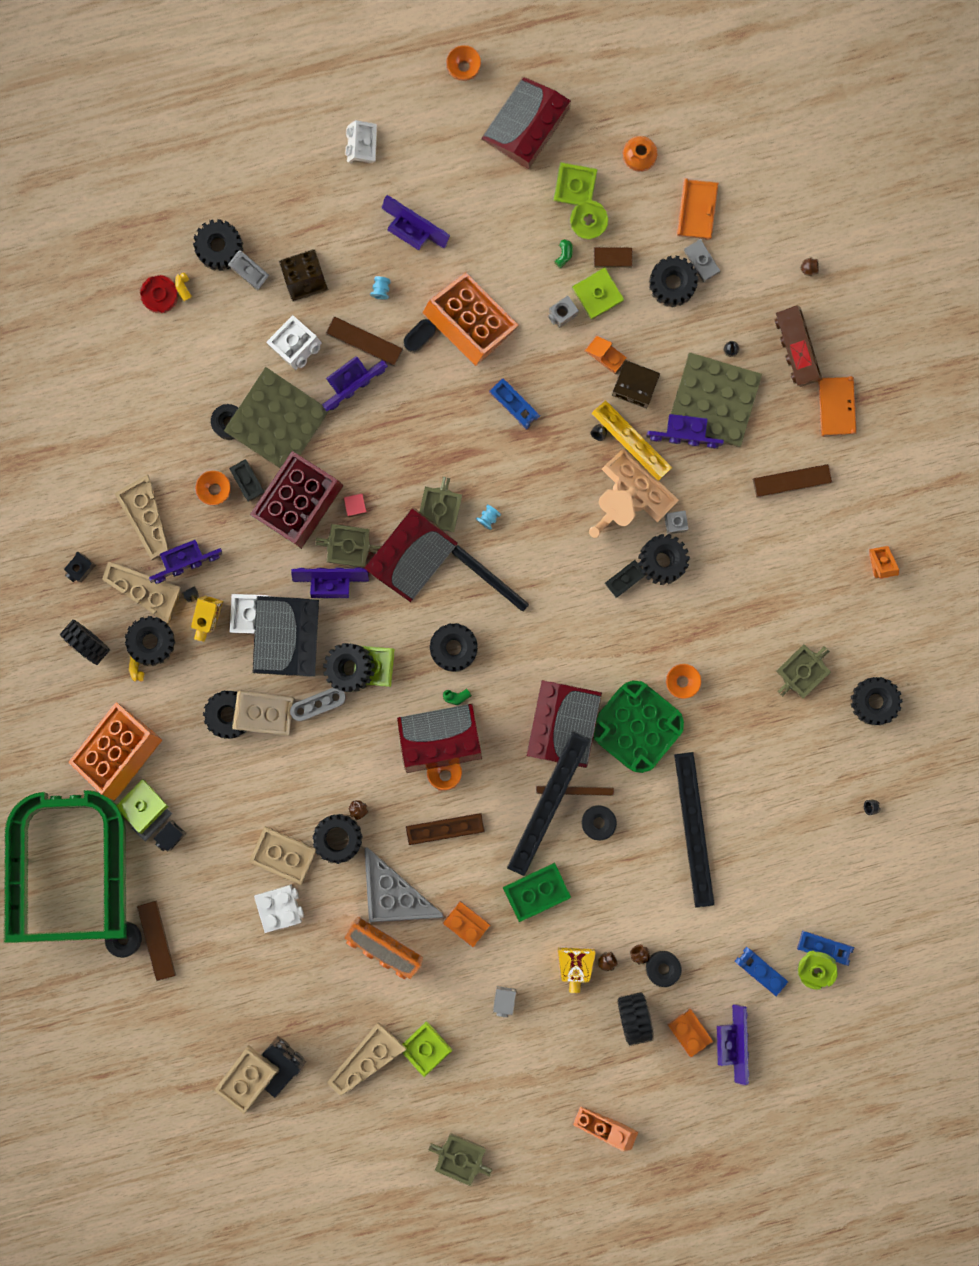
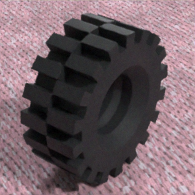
M217 219V222L209 220L210 224L203 223V228H198V234L194 235V251L207 268L209 266L211 270L217 268L219 271H223V268L226 267L228 270L230 269L228 264L239 250L243 252L242 239L233 225L231 226L229 222L225 221L224 223L221 219ZM222 238L225 241V247L222 251L216 252L211 249L213 239Z
M667 256V259H661L652 270L649 288L652 290V296H656L657 302L660 303L662 301L664 306H668V304L671 307H676L677 304L681 306L684 302H688L695 293L698 285L696 268L693 269L691 262L687 263L686 258L682 260L679 259L680 256H675V258ZM668 276H678L681 281L680 286L676 289L669 288L666 284Z
M660 534L658 537L654 536L642 547L641 553L638 556V559H641L638 564L639 567H643L641 570L642 574L646 573L648 575L646 577L647 580L652 578V583L654 584L660 582V585L671 584L686 572L685 570L689 566L687 562L690 560V556H686L689 551L687 548L683 549L685 545L683 541L681 543L677 542L679 540L678 537L672 539L670 534H667L665 537L664 534ZM660 553L666 554L670 559L669 566L662 567L659 565L657 555Z
M148 616V618L141 617L140 620H135L131 627H128V633L125 634V646L130 656L136 662L146 666H156L158 663H163L166 658L168 659L171 652L173 653L175 645L174 634L168 624L160 618H153L152 616ZM148 634H153L158 639L157 645L152 649H148L143 645V638Z
M72 619L60 633L68 645L93 664L98 665L110 651L102 640L76 620Z
M449 623L439 627L434 632L433 637H431V657L444 670L452 672L464 670L476 658L478 651L476 637L464 625ZM451 640H457L461 644V651L457 655H451L446 650L447 643Z
M342 643V645L334 646L335 650L331 649L329 651L331 655L325 657V660L328 661L327 664L323 663V668H327V671L323 672L324 676H328L326 681L332 683L331 686L345 692L360 691V688L364 689L367 687L365 684L372 681L369 677L374 676L375 673L371 672V669L375 668V664L371 663L374 659L368 655L370 652L356 644ZM349 660L356 664L355 673L352 675H346L344 672V664Z
M883 677L867 678L858 683V686L853 690L854 694L851 695V708H854L853 713L858 716L860 721H864L868 725H885L892 722V719L898 716V711H901L900 703H903L902 699H900L902 694L896 689L898 688L897 685L892 684L891 680L884 679ZM873 694H879L883 698V705L878 709H874L869 705V698Z
M225 690L215 693L204 706V723L208 726L207 729L215 736L231 739L246 733L243 730L233 729V721L225 722L221 718V711L225 707H231L235 711L236 691Z

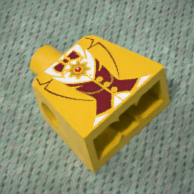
M206 595L197 599L191 628L196 629L195 640L205 642L207 633L215 630L223 600Z
M558 947L562 981L569 982L570 993H581V982L590 981L595 957L594 949Z

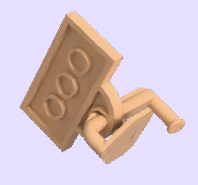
M623 448L602 468L615 484L613 490L608 489L600 497L599 505L607 514L596 526L590 528L589 534L591 537L597 538L613 520L620 526H627L635 518V512L643 509L658 522L679 500Z

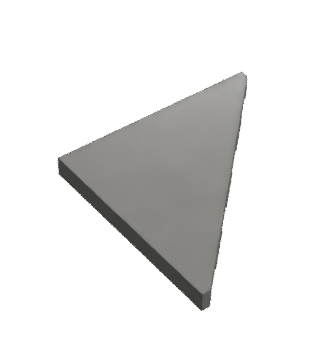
M368 847L364 848L369 923L443 918V913Z

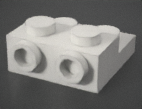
M293 315L266 342L295 370L298 367H304L307 363V358L311 354H316L322 344L318 337Z
M232 594L230 633L254 634L256 596L269 595Z
M292 884L254 896L265 933L299 924L302 922V918H304L303 909L301 906L298 907L296 900L299 899L297 889L293 888Z

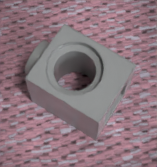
M566 296L549 308L548 317L553 325L557 324L560 328L578 316L579 310L570 297ZM564 309L567 311V315L561 317L557 314V311Z
M686 511L666 513L664 518L667 534L682 533L688 530Z
M497 986L493 1012H496L497 1016L508 1017V1015H513L516 989Z

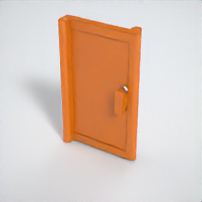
M684 179L677 236L711 239L718 182Z
M854 377L822 378L823 380L819 381L821 436L856 434Z

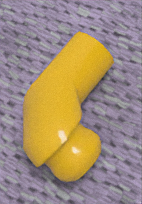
M185 272L176 276V289L183 301L192 297L184 284L189 281Z
M130 656L129 672L131 678L135 682H142L144 680V672L138 671L139 663Z

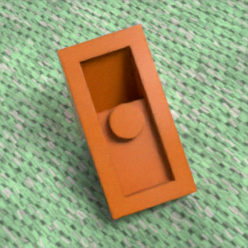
M596 336L585 352L615 374L627 357L612 347V342Z
M888 546L869 549L875 578L882 579L899 575V568Z

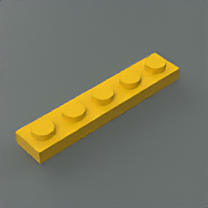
M606 400L591 413L657 481L672 469Z

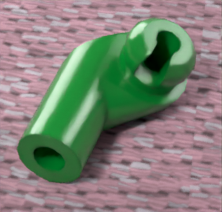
M563 239L559 244L562 255L554 261L560 269L573 256V245L571 241Z
M467 688L460 693H455L451 690L443 692L444 701L453 705H460L472 696Z

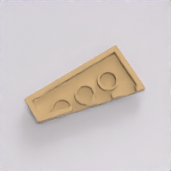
M149 475L114 493L151 560L158 558L160 553L168 551L169 548Z
M108 562L102 580L169 624L182 588L167 582L151 583L149 580L150 576Z
M377 1023L327 1083L342 1096L406 1051L407 1048L380 1023Z

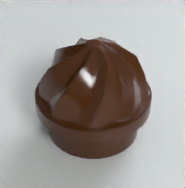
M810 257L803 261L801 271L804 275L811 277L819 273L818 259Z
M360 800L352 801L348 808L350 816L356 820L361 819L369 812L366 808L367 805Z
M642 944L634 946L630 951L632 961L639 965L647 963L650 958L648 948Z
M604 952L598 959V966L603 971H612L614 967L618 966V962L612 952Z

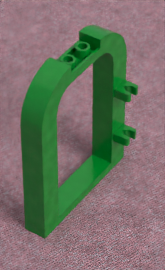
M84 790V798H81V795H70V799H62V796H50V799H48V793L39 792L29 795L18 802L10 812L5 826L4 943L126 938V825L117 805L108 797L89 790ZM93 808L97 810L102 816L104 824V931L28 934V828L31 819L36 813L46 809Z

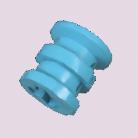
M375 276V284L372 287L374 292H371L370 296L382 300L389 299V296L386 294L389 292L388 284L391 283V280L386 277Z
M487 504L486 511H482V516L480 518L477 517L476 520L487 529L492 530V523L495 524L496 518L500 517L501 513Z

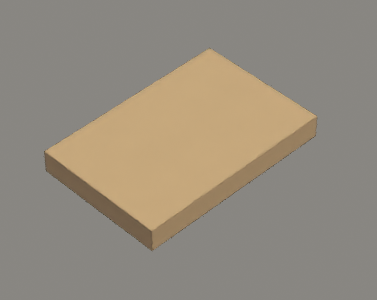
M238 691L233 729L289 736L291 723L290 709L294 698Z
M264 826L249 863L302 885L315 857L316 849Z
M248 1045L214 1091L245 1114L279 1069Z

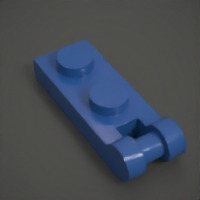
M503 378L489 391L526 430L531 426L530 423L533 420H537L540 417ZM525 410L529 413L526 418L521 415Z
M802 930L797 949L807 953L809 951L822 952L834 958L837 963L849 966L850 953H853L854 947ZM839 949L843 950L841 957L837 956Z
M746 946L743 950L744 953L740 958L737 957L734 962L772 994L777 996L788 981ZM751 957L753 962L748 966L746 962Z

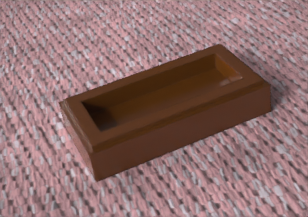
M594 247V268H632V247Z

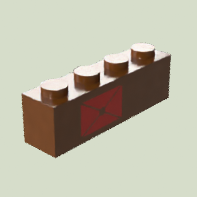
M796 305L777 312L775 324L778 330L781 329L782 336L780 340L783 348L786 347L788 354L785 356L788 365H791L793 373H791L793 383L803 387L823 380L801 307Z

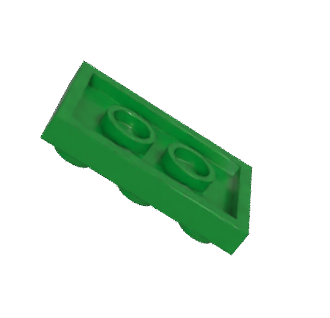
M555 862L503 886V890L519 923L571 898Z

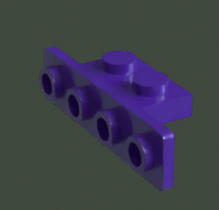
M386 195L382 209L395 217L388 226L387 231L417 250H420L428 239L443 249L447 246L450 238L448 233L399 203L396 199Z
M355 356L328 376L326 380L337 394L322 404L326 411L336 409L340 405L339 402L352 397L355 394L354 391L359 387L367 386L370 383V379L383 374L385 368L388 367L386 362L381 360L367 371L359 358Z
M669 414L666 433L647 431L646 437H650L651 441L656 442L666 439L672 444H680L682 441L688 442L690 446L706 444L708 448L718 449L719 446L724 444V440L705 438L706 418Z
M192 540L160 553L166 570L150 576L149 580L151 583L159 584L166 581V577L172 574L176 577L183 574L187 568L196 569L202 566L204 561L209 560V562L218 560L220 558L219 555L222 554V549L219 548L202 555L196 540Z
M302 567L291 569L293 582H311V598H349L350 582L369 581L368 571L360 567L354 569H344L341 567L335 569H325L322 567L316 569Z
M734 1004L732 1005L733 1024L717 1026L718 1065H734L735 1083L749 1085L748 1013L746 1006Z

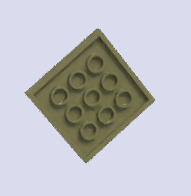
M689 352L671 414L706 418V438L721 439L726 444L741 447L762 374Z
M265 367L224 429V432L278 468H281L292 451L299 456L301 455L329 411H326L322 404Z

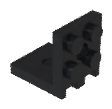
M279 1036L261 1054L279 1068V1073L274 1075L264 1089L275 1098L290 1080L302 1071L306 1063L304 1057L297 1051L295 1052Z

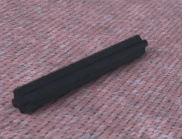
M456 545L451 551L454 556L521 611L527 609L529 606L528 602L459 545Z

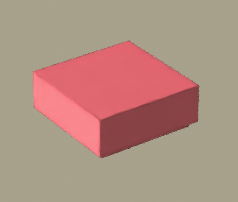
M363 494L344 497L348 517L367 513Z

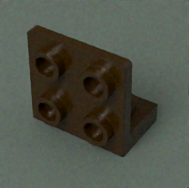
M315 249L279 261L292 302L328 290Z
M625 360L611 396L647 409L660 373Z

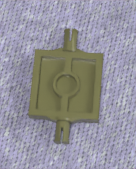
M443 477L441 488L425 486L419 512L442 530L454 532L462 494L453 493L448 490L451 478L447 477L446 481V477Z
M331 524L328 539L316 537V541L319 542H315L316 546L327 547L326 563L363 568L366 565L368 554L376 553L381 547L370 545V529Z
M803 644L776 670L785 683L777 692L781 693L780 695L783 697L791 689L804 699L831 673L822 660L830 651L823 646L816 654Z
M452 1133L449 1134L446 1143L442 1147L433 1143L429 1147L428 1151L439 1155V1161L435 1168L436 1172L471 1186L474 1177L479 1172L490 1176L492 1168L482 1165V1158L486 1151L485 1147Z

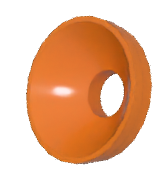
M467 45L457 46L447 56V69L451 76L457 80H470L480 70L481 59L479 53ZM462 62H466L470 66L465 72L460 71L458 68Z
M644 136L630 139L623 150L624 162L634 171L650 169L657 159L656 145L651 139ZM644 146L647 150L646 154L638 155L635 151L636 147Z
M212 470L203 473L198 478L195 489L198 498L202 502L214 506L222 504L227 500L230 495L231 486L228 478L223 473ZM213 484L220 486V492L217 495L210 493L209 489Z
M678 664L668 672L666 686L673 696L681 699L690 698L699 691L701 676L693 666ZM679 676H685L688 679V684L685 687L677 685V678Z
M460 764L427 770V778L430 784L442 791L455 788L462 777ZM442 771H449L451 777L449 780L443 781L440 779V773Z

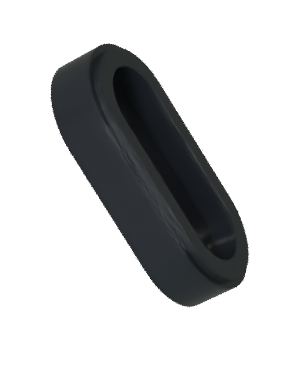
M429 319L421 320L404 337L405 349L412 353L419 351L434 336L436 332L435 325Z

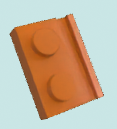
M459 901L443 922L445 926L472 947L475 946L490 927L487 921L461 901Z
M691 1009L667 1024L690 1058L713 1042Z

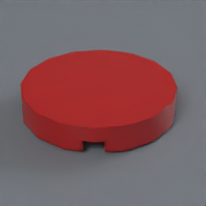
M158 275L149 277L143 282L140 296L143 305L149 311L165 313L176 305L178 291L175 283L170 278Z

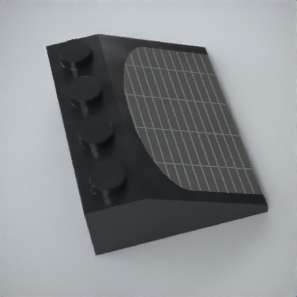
M256 596L252 673L315 677L319 600Z

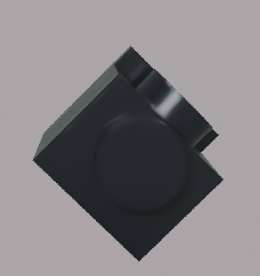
M77 551L73 559L64 568L67 572L65 576L72 582L77 580L82 583L96 565L85 555ZM76 565H79L80 569L76 572L74 568Z

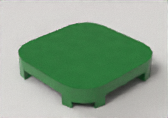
M633 680L619 687L598 713L593 739L625 767L633 772L644 773L651 771L678 737L681 736L684 730V720L680 711L650 688L648 684Z

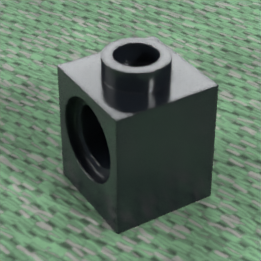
M173 820L169 821L154 837L155 844L162 851H171L186 835V832Z

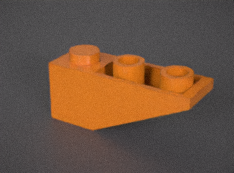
M580 1107L573 1124L622 1151L632 1150L638 1135V1131L584 1107Z

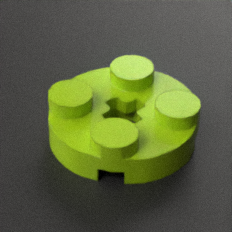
M593 200L579 203L574 207L570 215L571 229L577 236L583 239L598 237L606 230L608 225L606 210L600 203ZM591 214L594 223L586 225L584 217H588Z
M809 951L800 960L798 975L806 987L819 990L827 985L828 987L836 981L838 974L836 961L828 954ZM820 968L822 972H818L816 974L814 973V969Z

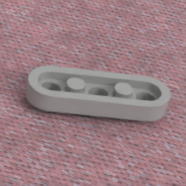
M331 688L294 703L290 709V714L293 719L304 721L341 706L346 700L345 692ZM336 693L340 696L338 701L333 699V695ZM316 701L322 702L320 708L315 706ZM299 708L304 709L303 715L297 713Z

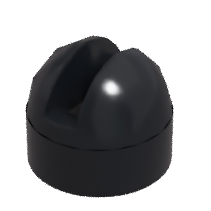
M735 341L727 342L723 349L725 355L728 357L736 356L739 352L738 343ZM730 344H733L734 353H731V345H730Z
M597 424L593 427L590 434L595 440L603 441L607 435V429L602 427L601 424Z
M195 586L181 593L188 602H193L192 596L197 600L199 595Z
M873 799L866 800L864 802L865 813L867 815L879 813L881 807H879L880 803Z

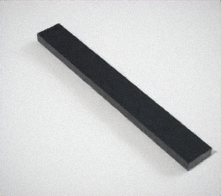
M572 731L508 863L507 869L525 876L586 751L590 738Z
M694 752L674 754L695 908L713 906L715 904Z

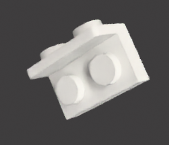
M355 120L347 127L348 145L345 151L347 162L352 163L354 160L368 163L375 162L377 124Z

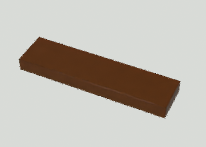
M335 316L326 332L327 335L383 360L392 366L396 365L403 348Z
M829 464L753 478L756 498L832 483Z
M536 786V793L542 794L546 786ZM568 786L564 795L613 796L614 788Z
M482 813L406 826L409 845L485 832Z
M157 900L138 905L137 909L156 981L176 976Z

